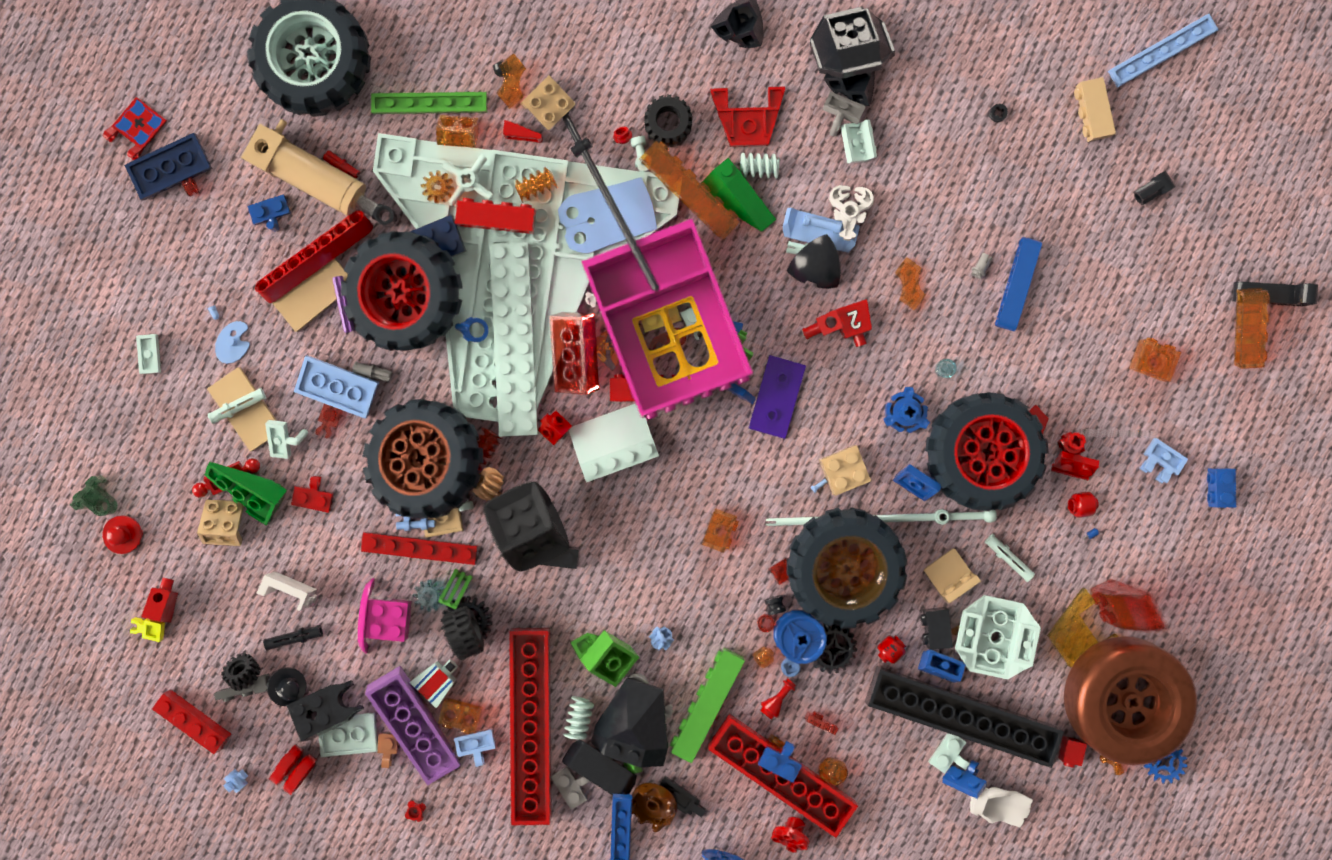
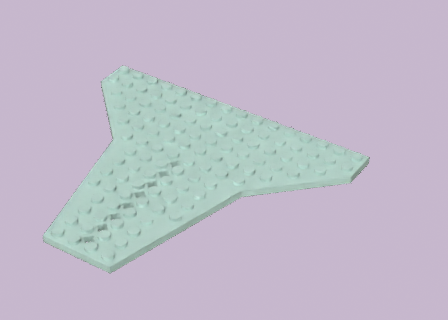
M378 133L373 172L416 229L449 215H453L455 219L457 203L453 206L448 203V200L458 186L456 184V177L442 167L444 161H448L461 171L463 169H471L480 155L485 156L487 161L477 174L479 176V184L493 193L490 201L501 205V202H509L517 207H520V204L532 205V208H535L534 234L457 226L466 248V252L452 257L455 262L454 270L456 274L461 276L463 288L459 289V299L462 300L459 314L455 315L452 320L453 326L446 333L453 408L468 418L498 422L497 406L494 408L493 404L490 403V399L493 400L494 397H497L496 385L493 384V381H496L489 244L528 242L536 402L538 410L589 285V280L581 261L628 244L625 239L590 253H581L569 248L565 239L566 228L560 223L558 209L571 195L599 189L589 168L584 163L570 162L568 160ZM596 165L607 187L642 178L652 201L657 229L634 236L635 240L655 233L677 216L682 177ZM465 178L464 181L465 183H470L471 179ZM475 190L464 192L459 198L460 201H463V198L474 199V202L482 203V200H488ZM569 207L566 211V215L570 219H575L579 214L576 207ZM588 218L589 224H593L595 222L594 218ZM577 232L574 235V241L577 244H583L586 241V235L583 232ZM470 317L480 318L487 323L488 335L481 342H468L463 338V334L455 329V324L462 323ZM473 323L470 326L471 335L476 338L481 337L484 333V327L480 323Z

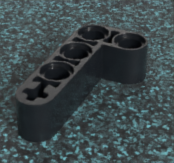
M1233 282L1232 302L1310 306L1317 304L1318 284L1315 283L1290 285Z

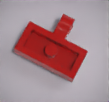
M313 476L310 478V488L294 486L291 505L329 513L334 493L320 491L319 487L322 477Z

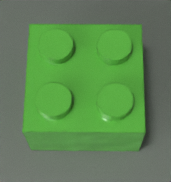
M604 630L581 658V662L590 673L616 687L639 659V656L630 645Z

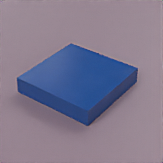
M911 464L897 473L893 479L894 482L923 501H926L941 489V485Z

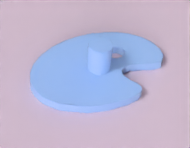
M241 321L232 322L220 332L216 340L215 352L221 362L226 364L234 363L247 352L250 343L240 340L241 335L248 329L246 323ZM235 330L236 335L232 337L231 332Z

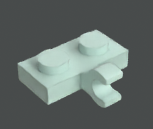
M947 733L928 762L944 774L953 761L966 770L970 763L958 754L967 742L958 736Z

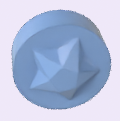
M787 658L782 661L781 670L784 675L794 677L800 672V664L794 663Z

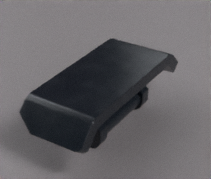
M582 740L572 743L562 759V762L570 769L612 796L613 794L629 795L636 784L637 775L609 757L604 756L600 751Z

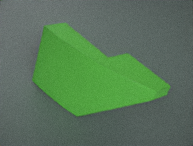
M585 633L570 642L579 659L585 655L599 636Z

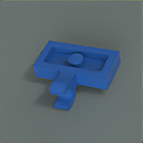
M786 741L781 753L766 746L758 762L759 766L791 782H794L802 767L801 763L789 758L795 747L794 744Z
M974 760L970 761L966 771L951 765L942 779V783L976 799L979 798L987 785V781L976 776L979 772L976 769L979 763Z

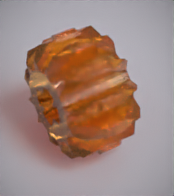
M439 170L436 171L435 176L432 172H429V179L425 176L423 177L427 184H421V187L425 189L422 194L424 196L428 195L427 200L429 202L434 199L435 204H439L441 198L445 203V196L447 195L449 198L452 196L448 191L454 190V187L450 185L453 183V180L451 178L447 179V173H443L441 176ZM440 185L441 189H435L434 186Z

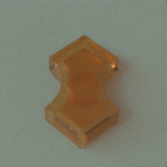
M514 53L499 65L503 81L496 93L509 109L524 97L520 90V79L526 68Z
M906 257L894 273L899 277L902 284V292L898 300L914 311L926 294L921 290L918 282L919 273L922 268Z

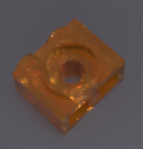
M1147 337L1146 339L1139 340L1128 369L1162 382H1170L1181 352L1176 351L1174 346L1157 344L1158 341L1153 338ZM1152 358H1155L1157 361L1156 367L1151 365Z

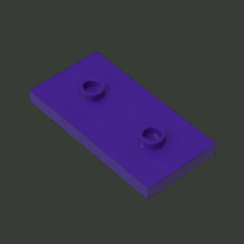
M769 355L748 429L783 439L786 438L806 365Z

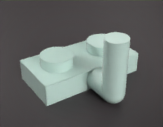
M268 420L265 423L270 457L289 459L291 456L290 445H299L308 435V431L302 429L295 438L289 437L287 422Z

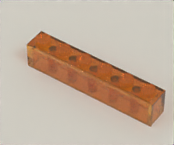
M655 141L638 160L721 240L725 239L740 223L737 220L738 216L731 209L728 211L723 206L724 202L718 196L714 198L709 193L711 191L710 188L703 182L700 184L695 179L697 177L695 173L690 169L686 170L682 166L683 162L676 155L672 156L668 153L669 148L660 141L658 143Z

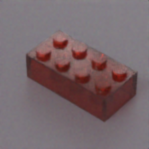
M561 312L549 316L554 392L588 395L598 391L599 374L595 314Z

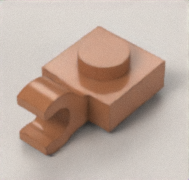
M379 733L377 753H383L381 768H390L392 765V754L398 753V741L392 733Z

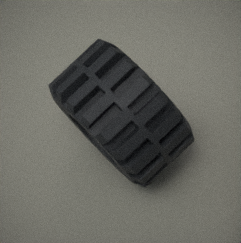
M667 94V97L661 95L658 100L655 98L652 100V104L648 105L644 115V124L648 137L653 139L655 144L658 145L659 143L661 147L669 145L670 148L674 147L675 144L677 146L680 145L681 141H685L688 134L690 135L693 117L690 107L686 105L684 100L681 101L679 100L680 97L675 96L673 98L671 97L672 95ZM664 112H673L679 117L680 124L674 130H663L657 124L658 116Z
M467 606L443 615L442 624L446 639L452 652L460 661L484 652V639L473 612Z

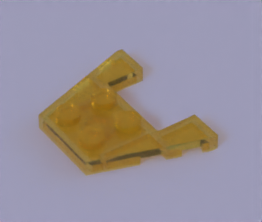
M1085 588L1079 591L1047 635L1070 668L1080 655L1098 643L1080 616L1082 612L1096 603ZM1114 633L1107 639L1119 636Z

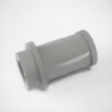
M982 253L976 266L972 267L971 274L978 279L985 277V272L993 258L989 257L988 254Z

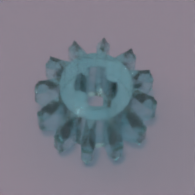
M431 579L427 580V584L421 581V587L416 586L414 588L418 593H414L412 597L418 598L414 602L415 605L422 604L419 608L420 610H423L426 606L427 612H431L432 607L436 611L439 609L438 604L443 605L438 601L442 594L440 591L444 587L437 588L438 581L433 585ZM428 591H430V594L433 595V597L430 600L427 596H425V594L428 593Z

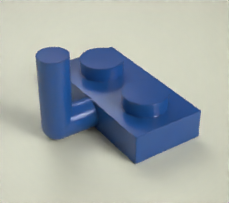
M284 194L247 206L254 225L267 222L266 227L274 232L279 231L276 218L291 214Z

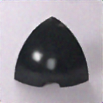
M756 0L735 1L723 10L711 24L713 31L726 42L731 40L739 43V47L755 48L762 45L763 21Z
M875 71L847 78L834 77L830 74L825 75L824 80L835 94L840 92L852 101L864 106H870L874 92Z
M828 234L814 239L796 254L786 270L792 277L802 283L806 281L816 283L817 288L831 289L838 287L841 276L840 260L836 247Z

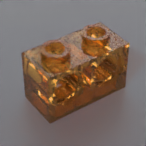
M439 115L436 126L437 145L476 148L479 135L478 118Z
M446 697L438 723L447 729H453V727L461 729L460 731L465 734L475 733L478 729L483 707ZM452 710L455 712L456 717L449 718L446 712ZM465 716H472L474 723H467Z

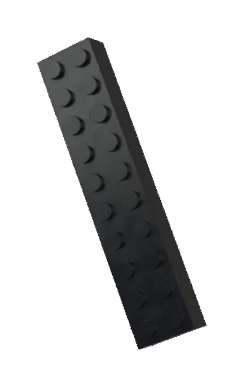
M876 666L865 699V703L869 707L1050 768L1053 766L1064 733L1058 726L880 666Z

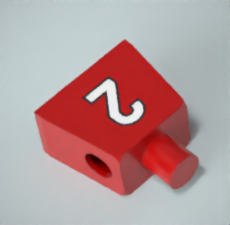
M867 299L835 309L843 323V328L839 329L843 338L853 337L856 347L867 344L864 333L872 330Z

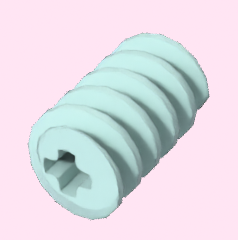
M741 153L740 172H743L745 178H747L749 172H751L752 178L755 177L756 172H758L760 178L763 177L764 173H766L767 178H770L771 174L774 173L775 179H777L779 175V158L777 160L776 155L772 154L769 159L766 153L762 159L759 153L756 154L755 159L752 153H749L746 158L745 153Z
M572 696L571 699L576 701V703L569 706L574 711H568L572 718L566 719L571 725L564 727L569 733L563 735L575 740L586 739L587 734L585 732L589 730L586 724L590 723L591 719L589 717L592 716V711L589 709H593L594 704L588 699Z

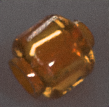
M827 757L819 765V776L827 783L840 785L847 779V766L841 760Z

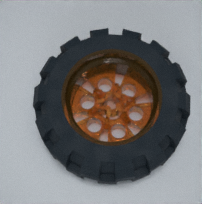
M839 508L827 510L824 515L816 519L813 517L806 522L800 534L795 535L789 547L790 555L787 559V575L790 587L797 602L806 613L812 614L817 621L828 626L836 624L840 625L841 628H856L857 624L866 622L869 625L879 620V615L886 609L891 611L899 601L897 596L900 590L905 589L908 576L905 573V566L908 563L905 549L901 546L899 538L894 531L876 515L873 516L865 510L850 508L849 510H840ZM847 539L845 547H842L841 540ZM858 544L856 551H849L850 545ZM833 545H838V551L835 553H831L830 547ZM868 547L873 551L866 555H861ZM825 552L829 557H821V555ZM862 560H868L866 567H859ZM829 562V568L822 570V563ZM845 565L849 566L850 570L848 572L844 568ZM863 573L873 576L870 582L863 577ZM829 575L827 580L822 584L819 583L818 579ZM853 577H859L857 584L850 583ZM834 578H840L839 584L831 585V581ZM844 585L848 586L850 595H843Z

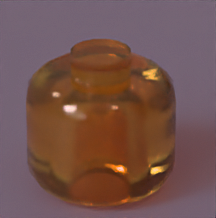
M761 647L753 653V658L761 668H767L774 662V652L770 648Z

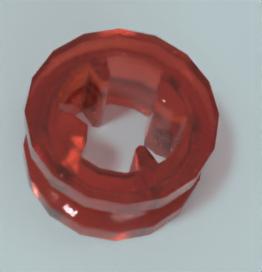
M192 177L188 178V181H182V186L189 197L193 196V193H199L198 186Z
M763 614L758 618L757 625L761 631L770 632L774 628L775 622L770 615ZM762 619H770V627L766 628L764 626L763 628L761 626L763 624Z

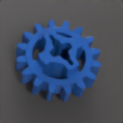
M1182 749L1175 750L1164 758L1165 760H1170L1169 767L1165 765L1160 766L1162 761L1159 760L1153 767L1152 763L1144 765V768L1150 769L1147 773L1149 776L1155 775L1154 781L1160 778L1162 784H1165L1166 780L1173 784L1174 778L1180 781L1179 774L1185 776L1182 768H1188V765L1183 763V761L1187 760V757H1181ZM1179 759V767L1176 771L1174 762ZM1161 771L1168 772L1170 775L1165 776L1159 773Z

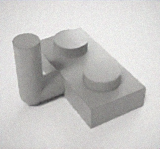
M830 91L822 109L836 115L830 135L833 137L837 135L843 119L858 124L866 106Z

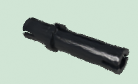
M321 625L306 629L302 627L298 631L264 639V648L268 651L298 642L306 643L309 639L322 637L323 630Z

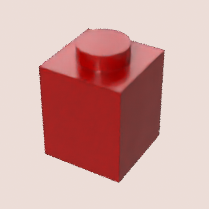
M1063 736L1058 758L1064 762L1063 765L1072 768H1075V765L1082 766L1087 744L1080 739Z

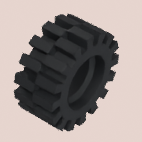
M243 653L242 656L238 654L237 658H231V662L227 661V666L223 667L224 671L221 672L222 679L231 689L242 691L243 687L247 689L249 684L252 686L254 684L253 680L257 681L258 677L256 675H260L259 670L261 668L250 654Z

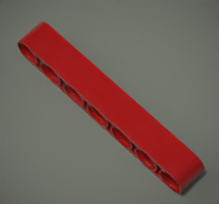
M354 211L260 279L255 285V291L268 303L277 301L373 230V223L362 211Z

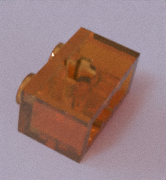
M714 508L702 545L723 553L725 549L729 550L732 543L730 538L731 532L736 531L739 523L736 520L737 516ZM721 526H724V530L726 531V533H722L721 536H719L718 531H716V529L721 528Z

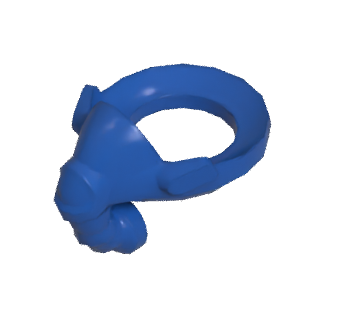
M470 317L462 323L455 324V329L463 334V338L468 342H481L488 335L487 323L480 318ZM473 323H480L484 327V333L479 338L473 337L470 333V326Z

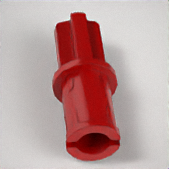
M330 150L324 154L323 159L326 162L357 179V174L359 175L360 171L348 164L346 159H341Z

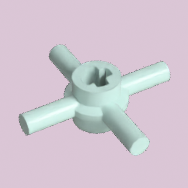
M480 155L471 169H463L461 171L448 161H444L442 167L456 177V184L458 186L448 200V203L454 206L464 192H472L474 190L488 200L493 197V193L479 184V176L477 174L487 161L485 156ZM465 178H467V179L470 178V179H471V182H470V183H468V182L465 183L464 179H465Z

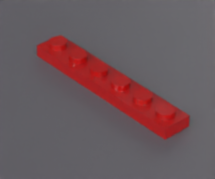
M363 532L361 552L476 565L478 548L477 545Z

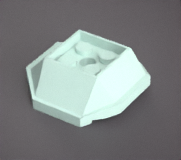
M983 595L963 610L955 649L970 672L1010 679L1021 671L1033 666L1041 627L1023 603ZM994 632L999 633L996 641L991 640V635Z

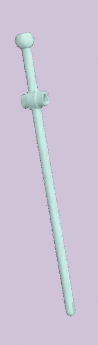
M938 509L935 513L876 515L884 522L935 521L941 525L948 523L949 520L984 519L987 523H992L997 519L996 510L948 513L944 509ZM944 514V518L940 520L939 516ZM813 517L768 518L766 521H776V523L766 525H804Z

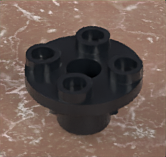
M285 667L276 670L271 674L267 683L268 696L275 704L280 706L293 703L304 696L307 686L306 679L295 668Z

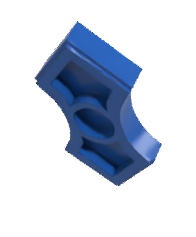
M735 383L731 384L730 389H727L752 405L756 400V397Z

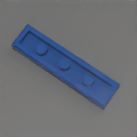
M613 794L610 860H630L632 795Z

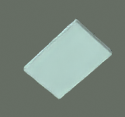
M375 713L356 714L350 721L320 735L321 757L377 752L378 736Z

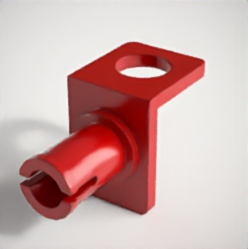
M833 310L816 318L817 323L803 328L802 331L808 340L820 333L825 336L843 328V323L837 310ZM830 316L834 317L837 322L833 328H830L826 322V319Z

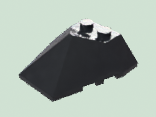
M627 677L596 723L591 743L604 756L640 768L664 766L669 748L666 733L664 689Z

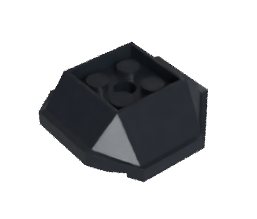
M858 7L824 15L810 38V47L819 73L830 74L834 77L847 78L881 70L895 56V49L885 22L877 18L868 8Z

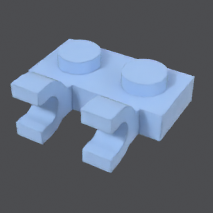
M1153 438L1144 452V455L1148 458L1139 469L1145 473H1151L1157 463L1164 469L1155 480L1160 483H1168L1172 474L1179 475L1188 459L1159 439Z

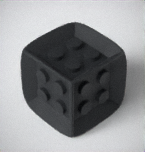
M535 481L516 486L494 497L483 506L485 518L497 548L504 560L516 571L521 572L537 567L564 553L570 547L566 531L555 506L546 491Z

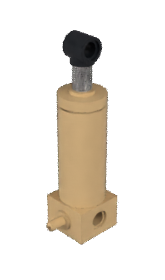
M280 119L275 130L269 129L262 124L258 125L241 156L242 159L271 176L280 178L346 216L359 209L372 216V219L384 227H392L396 224L397 214L393 209L381 203L371 202L366 197L364 198L366 184L287 140L282 135L287 125L285 120ZM385 212H390L389 220L383 221L382 215Z

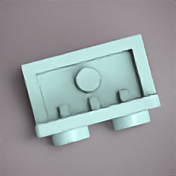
M865 120L858 124L849 123L840 126L847 164L867 162L877 157L870 120Z

